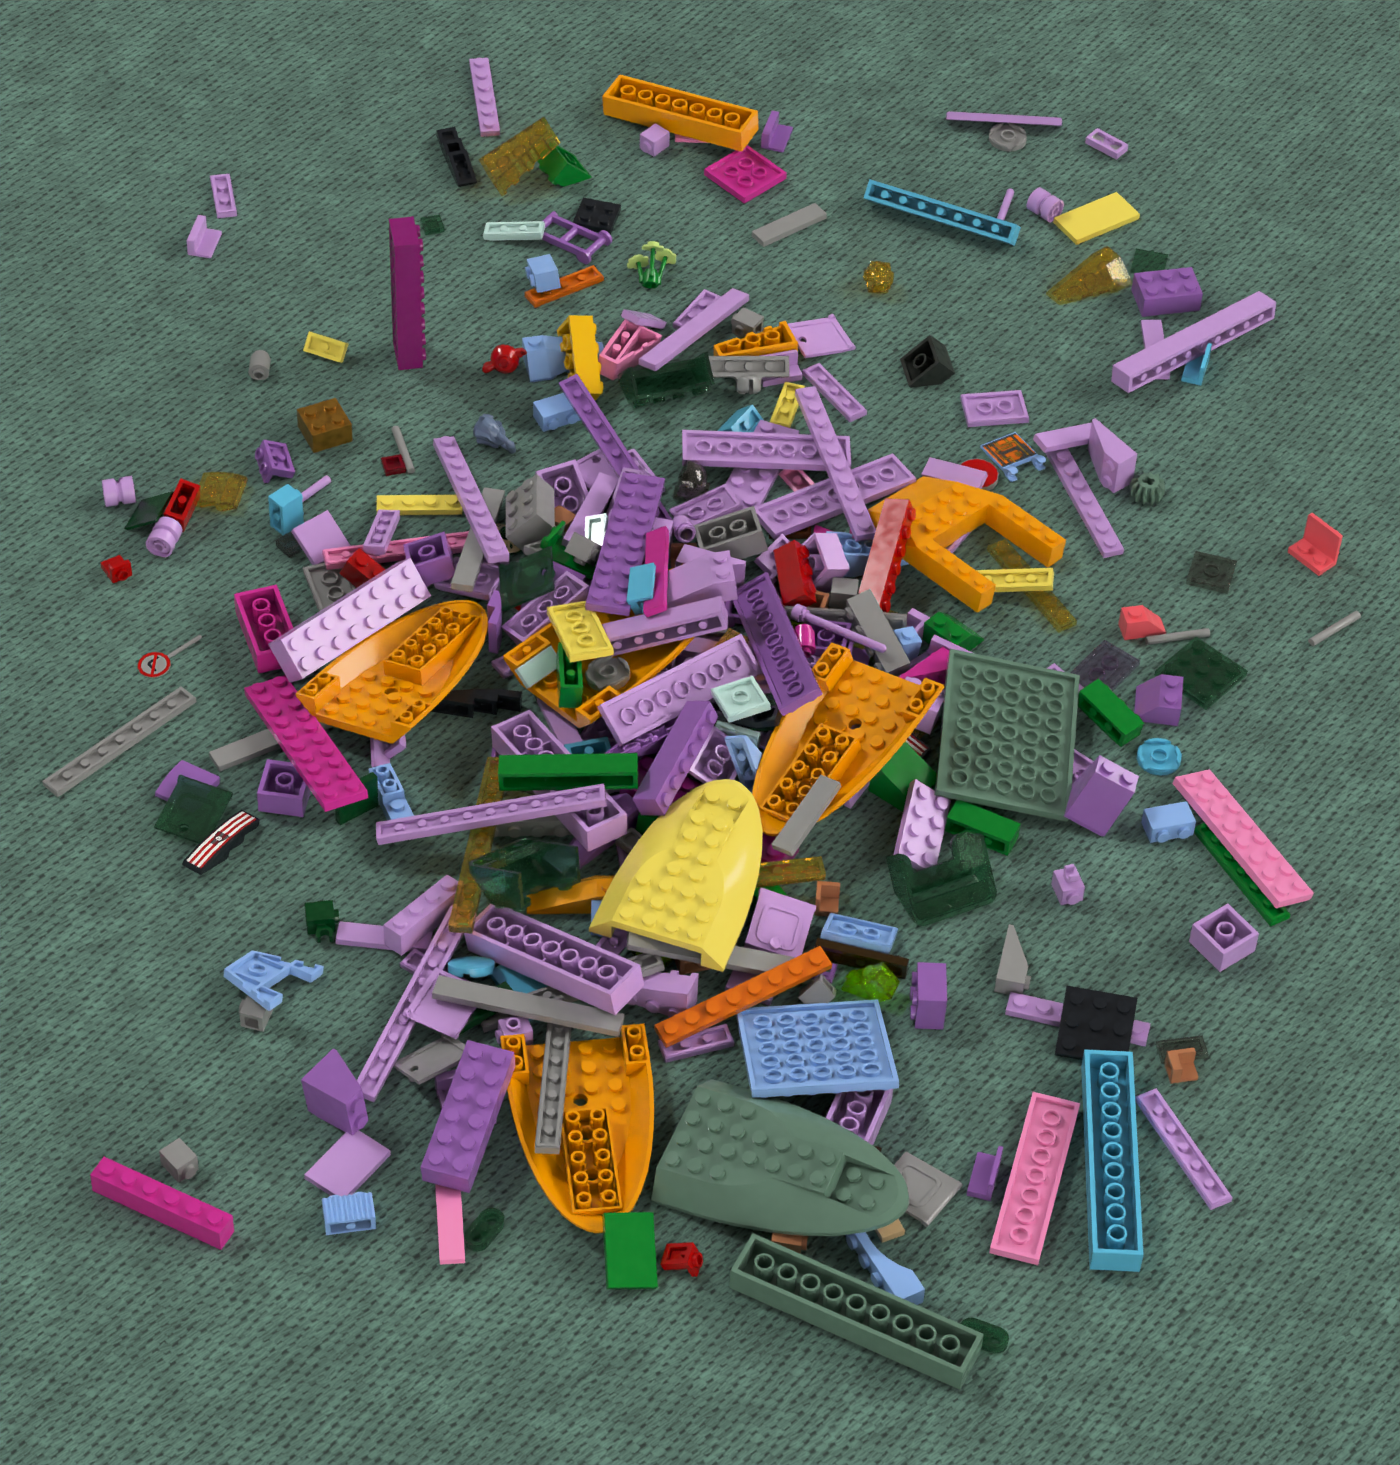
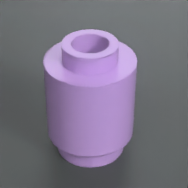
M684 515L674 517L672 519L674 520L673 534L676 539L683 543L692 541L695 537L696 529L689 518Z

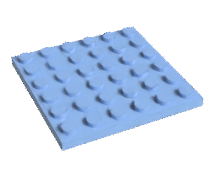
M878 999L751 1007L736 1014L752 1098L790 1097L793 1095H816L821 1093L838 1094L851 1091L864 1092L866 1090L899 1088V1079Z

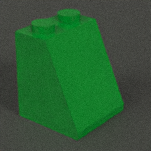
M905 741L892 758L870 780L868 791L903 812L910 782L917 779L935 791L936 772Z

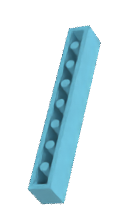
M869 179L864 199L1013 246L1016 244L1021 228L1014 223Z

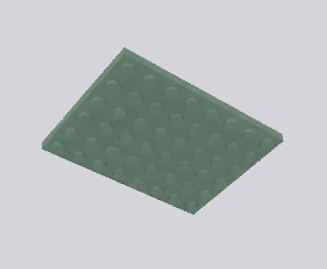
M950 649L947 661L934 795L1068 822V818L1064 817L1072 789L1080 675Z

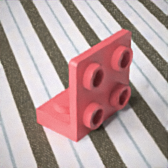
M1310 513L1307 518L1303 538L1290 546L1288 553L1320 576L1336 565L1343 536L1321 518Z

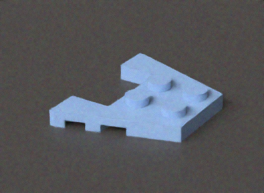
M252 950L224 968V977L266 1010L270 1011L281 1004L283 994L269 989L290 974L311 983L323 974L324 966L315 964L314 968L303 966L304 962L294 960L291 963L281 961L280 956Z

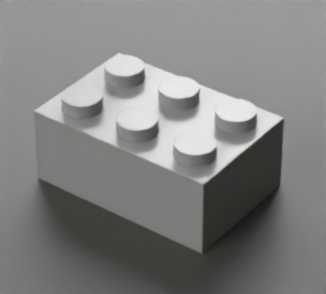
M537 474L525 480L515 491L512 490L506 496V538L524 552V545L538 542L550 533L551 529L555 526L554 488Z
M754 506L694 525L699 548L712 552L729 550L731 557L740 560L768 551Z

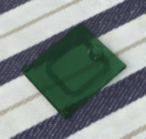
M551 546L510 564H500L498 566L502 611H507L555 590L554 577L556 573L553 569Z
M180 774L177 784L154 828L199 844L216 828L233 796V792Z

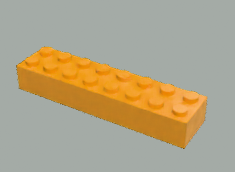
M619 75L602 96L604 115L651 127L656 123L670 133L738 151H743L759 130L757 110L624 75Z

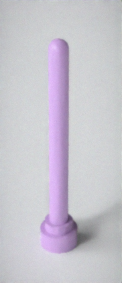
M796 604L792 609L790 618L795 622L805 623L807 621L880 653H884L887 649L886 645L810 614L807 607Z

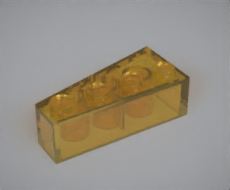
M543 117L480 158L479 161L500 195L504 196L508 193L506 190L512 184L515 186L520 181L519 177L526 171L530 172L534 168L536 161L539 159L543 160L561 142L545 117Z

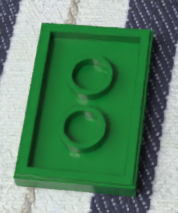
M653 1212L603 1213L606 1290L656 1289L658 1282Z

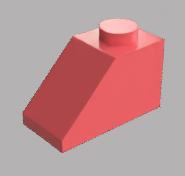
M1143 605L1121 608L1118 625L1124 640L1166 634L1161 618Z

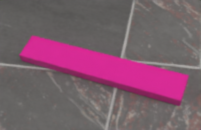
M666 526L646 533L645 564L654 563L656 565L653 598L645 600L643 604V612L646 617L667 610L669 530Z

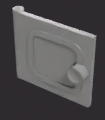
M441 1034L440 1039L397 1060L393 1067L407 1076L410 1082H416L420 1085L457 1066L465 1044L458 1039Z
M905 1152L894 1164L908 1187L909 1206L905 1213L921 1221V1224L925 1227L931 1224L963 1186L960 1181L908 1152Z

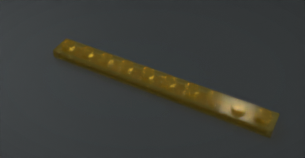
M487 757L476 805L503 800L504 791H499L498 781L499 757ZM497 825L470 829L449 920V932L473 933Z

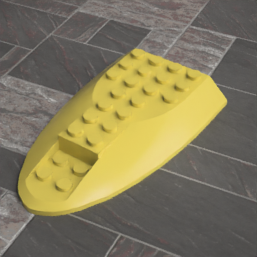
M722 779L704 783L672 803L665 816H659L651 824L622 863L590 924L589 932L611 938L616 928L630 931L701 953V966L724 972L741 934L753 900L762 857L763 829L759 808L752 793L736 780Z

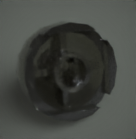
M688 459L685 461L678 476V484L675 485L673 499L686 502L708 492L710 483L707 482L708 475L700 464Z

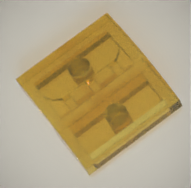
M227 472L203 473L199 483L201 486L200 499L196 507L215 506L218 511L237 509L248 481L247 477Z

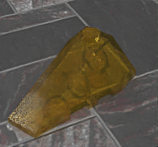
M1106 246L1091 254L1048 290L1046 295L1057 304L1062 305L1080 301L1082 298L1089 296L1097 297L1102 293H1115L1131 285L1132 282L1121 256Z

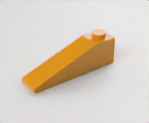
M595 875L526 894L527 914H590L591 900H603L615 875Z

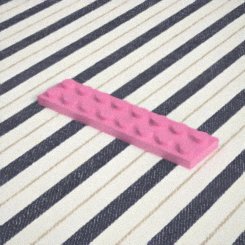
M1210 769L1175 777L1172 784L1275 908L1304 902L1312 898L1313 891Z
M1036 1092L1032 1093L990 1246V1254L1034 1265L1039 1264L1080 1103Z

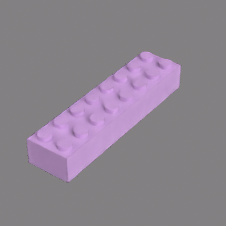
M411 558L395 563L268 645L288 681L291 683L305 678L431 597V594Z
M531 710L491 727L492 747L500 755L571 754ZM532 790V791H533L536 795H539V794H545V793H551V792H557V791H563V790ZM607 792V806L555 815L588 852L627 834V814Z
M491 902L463 930L468 951L490 958L495 963L613 1015H616L644 986L640 964L496 902Z

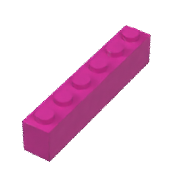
M103 1157L90 1174L92 1190L215 1248L222 1250L234 1233L233 1215L111 1159Z

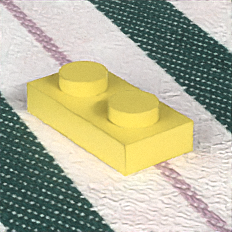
M309 331L303 351L342 363L348 343Z

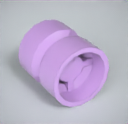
M1041 187L1035 189L1027 201V209L1037 215L1040 214V217L1049 223L1054 220V217L1062 213L1064 207L1062 200L1051 195V193Z
M132 476L120 477L118 481L114 478L102 480L106 507L117 506L121 501L123 504L136 503Z
M160 517L146 540L147 549L153 555L161 557L170 556L182 534V526L173 518Z

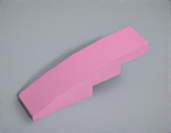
M435 1184L440 1265L465 1263L461 1191Z

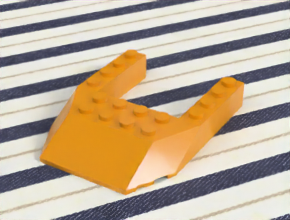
M923 476L916 480V482L909 484L888 497L892 499H909L916 510V518L911 524V536L906 542V554L902 559L977 613L992 604L996 584L945 549V547L964 534L973 531L985 523L1047 568L1063 556L1066 539L1003 495L955 481ZM884 500L868 509L875 529L878 525Z

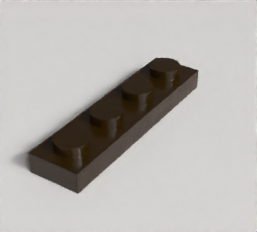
M820 938L816 940L815 948L821 946L832 963L906 979L909 959Z

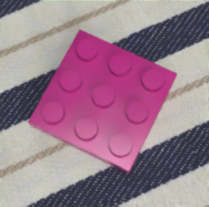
M748 145L743 151L736 150L704 169L706 177L744 204L782 182L787 177V173Z

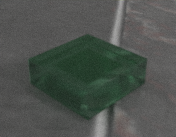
M440 214L420 218L425 235L445 232Z

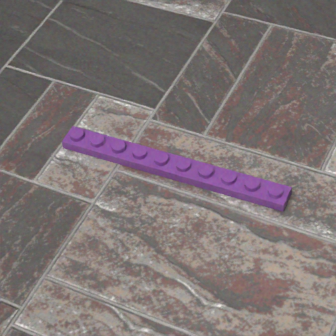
M578 374L559 382L560 389L617 477H620L623 467L640 470ZM660 501L656 517L672 520Z

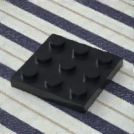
M1066 986L1055 1055L1083 1060L1084 1049L1129 1052L1138 998Z

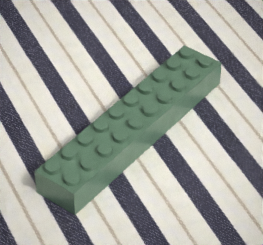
M752 1233L730 1270L729 1288L959 1390L962 1388L981 1352L984 1334Z

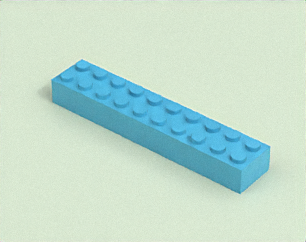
M1084 1049L1081 1073L1089 1268L1092 1270L1140 1272L1143 1259V1237L1133 1052Z

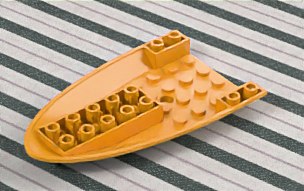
M454 600L434 604L403 616L382 627L341 654L296 693V697L320 723L393 744L435 708L469 670L486 639L488 632L486 611L477 602Z
M831 642L812 668L822 695L814 701L797 708L794 712L788 713L785 716L782 715L779 726H776L772 732L759 763L752 795L759 808L763 833L769 836H778L820 775L840 782L841 788L818 821L824 819L846 803L898 751L945 686L927 678H924L921 684L918 685L853 660L850 649ZM861 724L859 728L851 729L853 725Z
M645 1023L622 1025L620 1037L570 1041L560 1154L535 1153L545 1044L526 1045L524 1034L500 1036L501 1049L512 1051L515 1056V1069L507 1088V1094L516 1131L536 1181L548 1200L568 1221L585 1231L603 1233L602 1214L631 1212L642 1192L649 1170L654 1133V1090ZM584 1099L587 1103L583 1106H578L574 1101Z

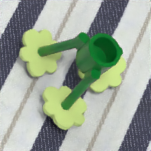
M650 241L642 246L643 250L651 251L650 268H647L644 273L642 267L649 265V258L647 256L643 257V255L638 254L628 259L627 267L638 269L639 283H642L644 288H657L658 285H661L665 265L676 263V254L672 253L669 249H664V246H659V242ZM655 259L662 262L658 273L654 269Z

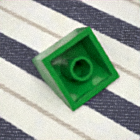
M551 141L535 157L540 164L538 166L539 169L548 174L547 179L554 185L559 184L566 187L592 177L573 153Z
M938 612L924 622L922 640L929 645L934 635L968 651H971L984 641V638L949 614Z

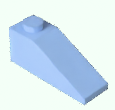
M746 735L726 736L724 739L740 783L752 793L757 769L763 754Z

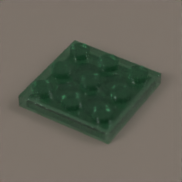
M1195 637L1156 669L1154 676L1164 674L1183 677L1182 694L1207 710L1245 678L1248 671L1198 637Z

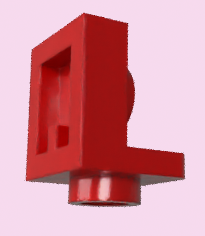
M121 555L100 562L101 568L112 583L124 581L132 576L131 562L128 559L124 561Z
M693 1242L666 1244L660 1265L664 1270L687 1269L692 1277H697L700 1267L703 1265V1256Z

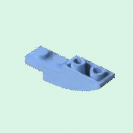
M388 763L369 768V773L374 772L378 779V801L386 820L414 816L405 799L404 789L391 764Z

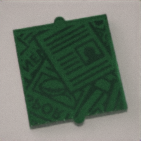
M1136 248L1130 273L1165 270L1168 254Z

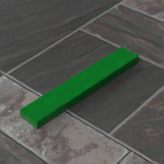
M1205 823L1195 827L1194 834L1270 927L1290 918V913L1285 907H1274Z

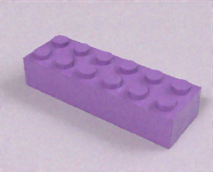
M467 1040L421 1164L422 1181L470 1193L515 1069L514 1052Z

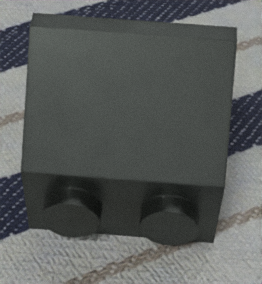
M931 335L900 358L910 388L939 385L955 374L946 346Z

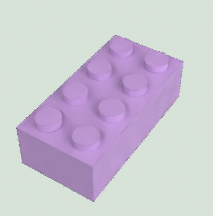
M893 1089L838 1093L832 1102L826 1118L850 1130L873 1145L890 1107Z

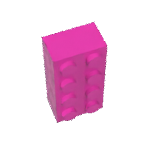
M277 584L234 594L235 612L258 674L281 669L268 644L291 630L293 626Z

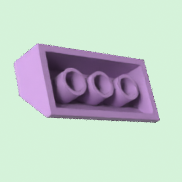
M566 571L501 627L516 645H519L551 623L547 615V607L586 601L590 586Z

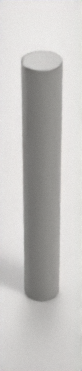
M393 426L391 430L399 452L402 455L408 474L414 473L415 468L399 426Z
M1354 611L1308 639V643L1312 646L1317 645L1360 619V613Z
M1209 628L1146 636L1145 641L1147 645L1209 637L1210 630Z

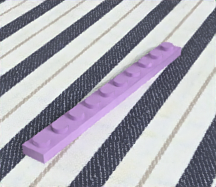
M816 386L796 389L795 397L855 541L874 539L876 529Z
M454 436L434 438L433 446L488 564L509 561L510 554Z
M604 784L376 822V840L378 845L605 807L607 806L606 790Z
M450 906L357 1079L362 1088L364 1099L375 1102L417 1023L402 1015L404 1009H408L435 967L443 971L446 969L448 961H450L464 935L463 930L472 920V913L454 906Z

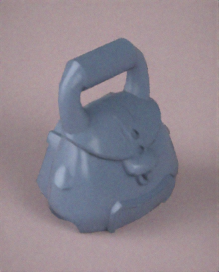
M483 414L479 417L473 429V435L477 438V444L489 445L492 448L501 446L510 454H514L516 452L515 444L506 437L502 423L499 420L495 421L490 414Z

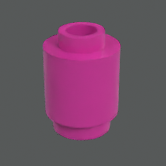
M808 624L797 625L795 633L806 658H809L816 652L815 632L812 626Z

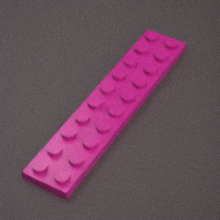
M286 675L278 676L265 682L255 683L244 688L245 696L325 812L368 798L367 789L317 718L312 716L296 697L297 690L288 681Z

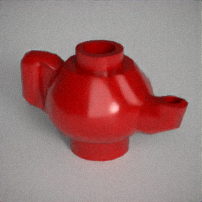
M505 344L498 345L491 353V361L483 364L482 371L489 373L495 369L504 374L512 373L517 369L520 358L526 355V349L513 348Z

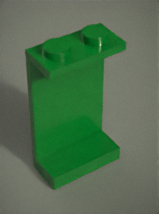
M561 521L557 527L554 526L548 536H544L542 539L540 557L545 560L550 559L592 580L597 562H595L594 566L586 563L584 567L573 561L574 556L565 552L566 546L561 544L564 538L563 532L566 522Z

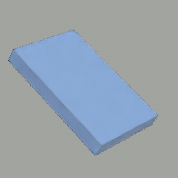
M830 913L821 931L820 939L889 954L896 939L898 928Z

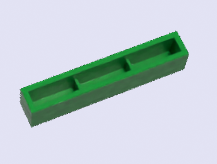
M638 753L499 755V791L568 790L604 784L605 789H638Z

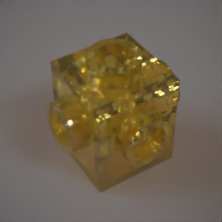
M871 261L868 268L864 270L863 278L866 281L868 293H888L894 279L890 263Z

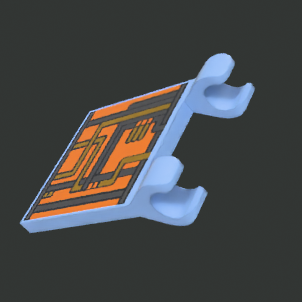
M1016 432L980 446L985 454L1004 472L1010 482L1017 480L1015 474L1018 473V469L1016 467L1032 461L1038 471L1045 469L1043 463L1046 462V458L1038 455Z

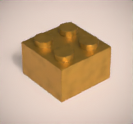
M336 398L297 409L298 428L313 453L352 442V424Z

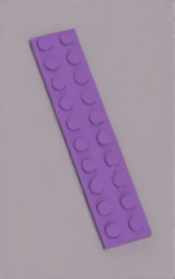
M623 472L587 596L585 610L623 616L630 615L631 605L627 603L630 567L640 566L644 563L646 533L653 530L665 485V478Z
M768 572L737 588L738 599L732 601L781 714L785 716L804 704L814 701L822 695V691Z

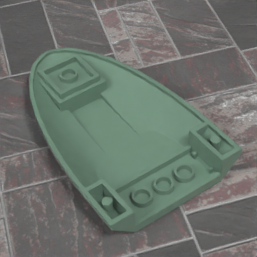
M711 1079L697 1086L657 1165L651 1201L660 1206L741 1228L800 1236H842L869 1232L893 1223L908 1209L909 1193L907 1184L898 1169L876 1147L850 1130L823 1116L778 1098H752L749 1089Z

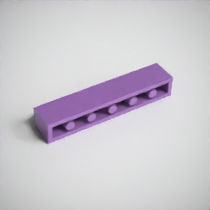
M687 701L632 799L641 815L665 816L718 719V715L710 701Z

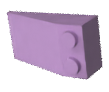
M729 550L709 553L668 570L667 608L717 596H722L724 602L738 599Z

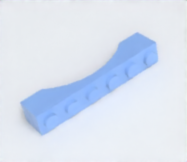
M866 1232L846 1235V1242L851 1250L855 1249L862 1268L868 1269L875 1287H880V1289L916 1305L923 1303L925 1289L913 1270L900 1266L883 1255L870 1241Z

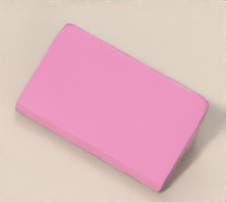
M783 469L778 474L794 492L815 484L803 470Z

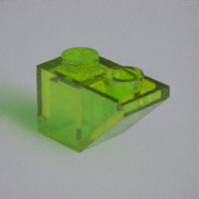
M879 963L850 971L846 975L841 989L867 1000L878 999L879 1002L892 999L900 981L884 963Z

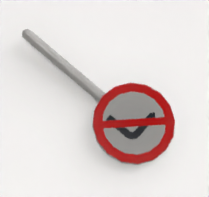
M196 636L168 655L160 652H151L144 655L138 662L139 672L149 678H158L165 675L171 667L170 658L200 640L202 636Z

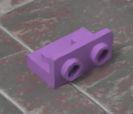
M263 440L260 447L255 451V459L257 460L263 482L269 483L273 475L292 478L295 470L287 445L285 443Z

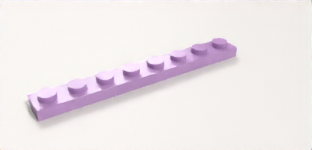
M1068 448L1046 452L1048 459L1103 558L1123 554L1124 548Z

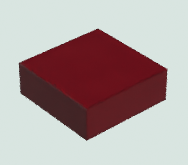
M401 454L381 458L385 476L406 473V467Z

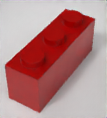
M793 540L773 550L783 605L795 606L800 604L808 607L816 603V588L812 580L813 570L809 564L808 557L810 554L807 547Z

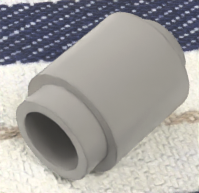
M257 350L251 355L248 371L251 378L256 380L268 378L271 358L266 351Z

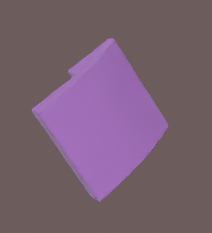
M494 590L487 604L489 652L498 654L502 642V609L500 593Z
M181 760L162 781L155 792V796L191 813H195L206 802L207 795L220 784V777Z

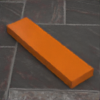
M592 265L559 278L561 288L537 293L536 289L533 288L525 292V297L536 308L604 281V276Z

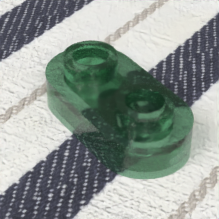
M487 1208L480 1213L465 1232V1245L468 1249L476 1252L483 1251L491 1244L504 1227L503 1212L497 1208ZM493 1221L496 1224L489 1225L488 1222ZM474 1239H481L482 1241L475 1242V1241H473V1240H474Z
M966 1318L960 1323L984 1334L982 1350L999 1354L1007 1349L1009 1335L1005 1329L976 1318ZM996 1340L999 1344L992 1343L991 1341Z

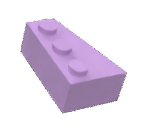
M672 970L670 973L657 972L644 977V986L627 1004L638 1005L646 1008L651 1013L658 1012L670 1018L695 1006L698 994L699 973H691L690 976L679 975V971Z

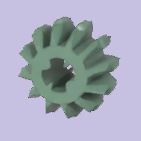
M1142 471L1141 474H1135L1130 481V497H1134L1135 502L1141 500L1143 505L1146 502L1151 506L1154 502L1159 503L1165 494L1164 479L1160 478L1159 474L1153 475L1152 472L1145 473Z

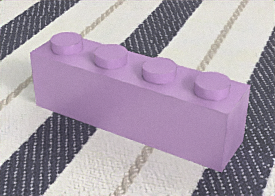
M449 875L444 876L383 925L385 946L401 956L405 954L428 932L441 925L450 906L461 909L465 905V885Z

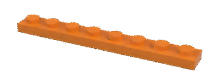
M818 946L655 1024L654 1030L665 1048L832 969V963L822 947Z

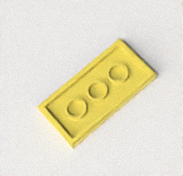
M1115 192L1056 216L1053 223L1078 245L1138 220L1140 213L1121 195Z
M586 601L547 607V615L570 663L614 655V649L596 612L585 610Z

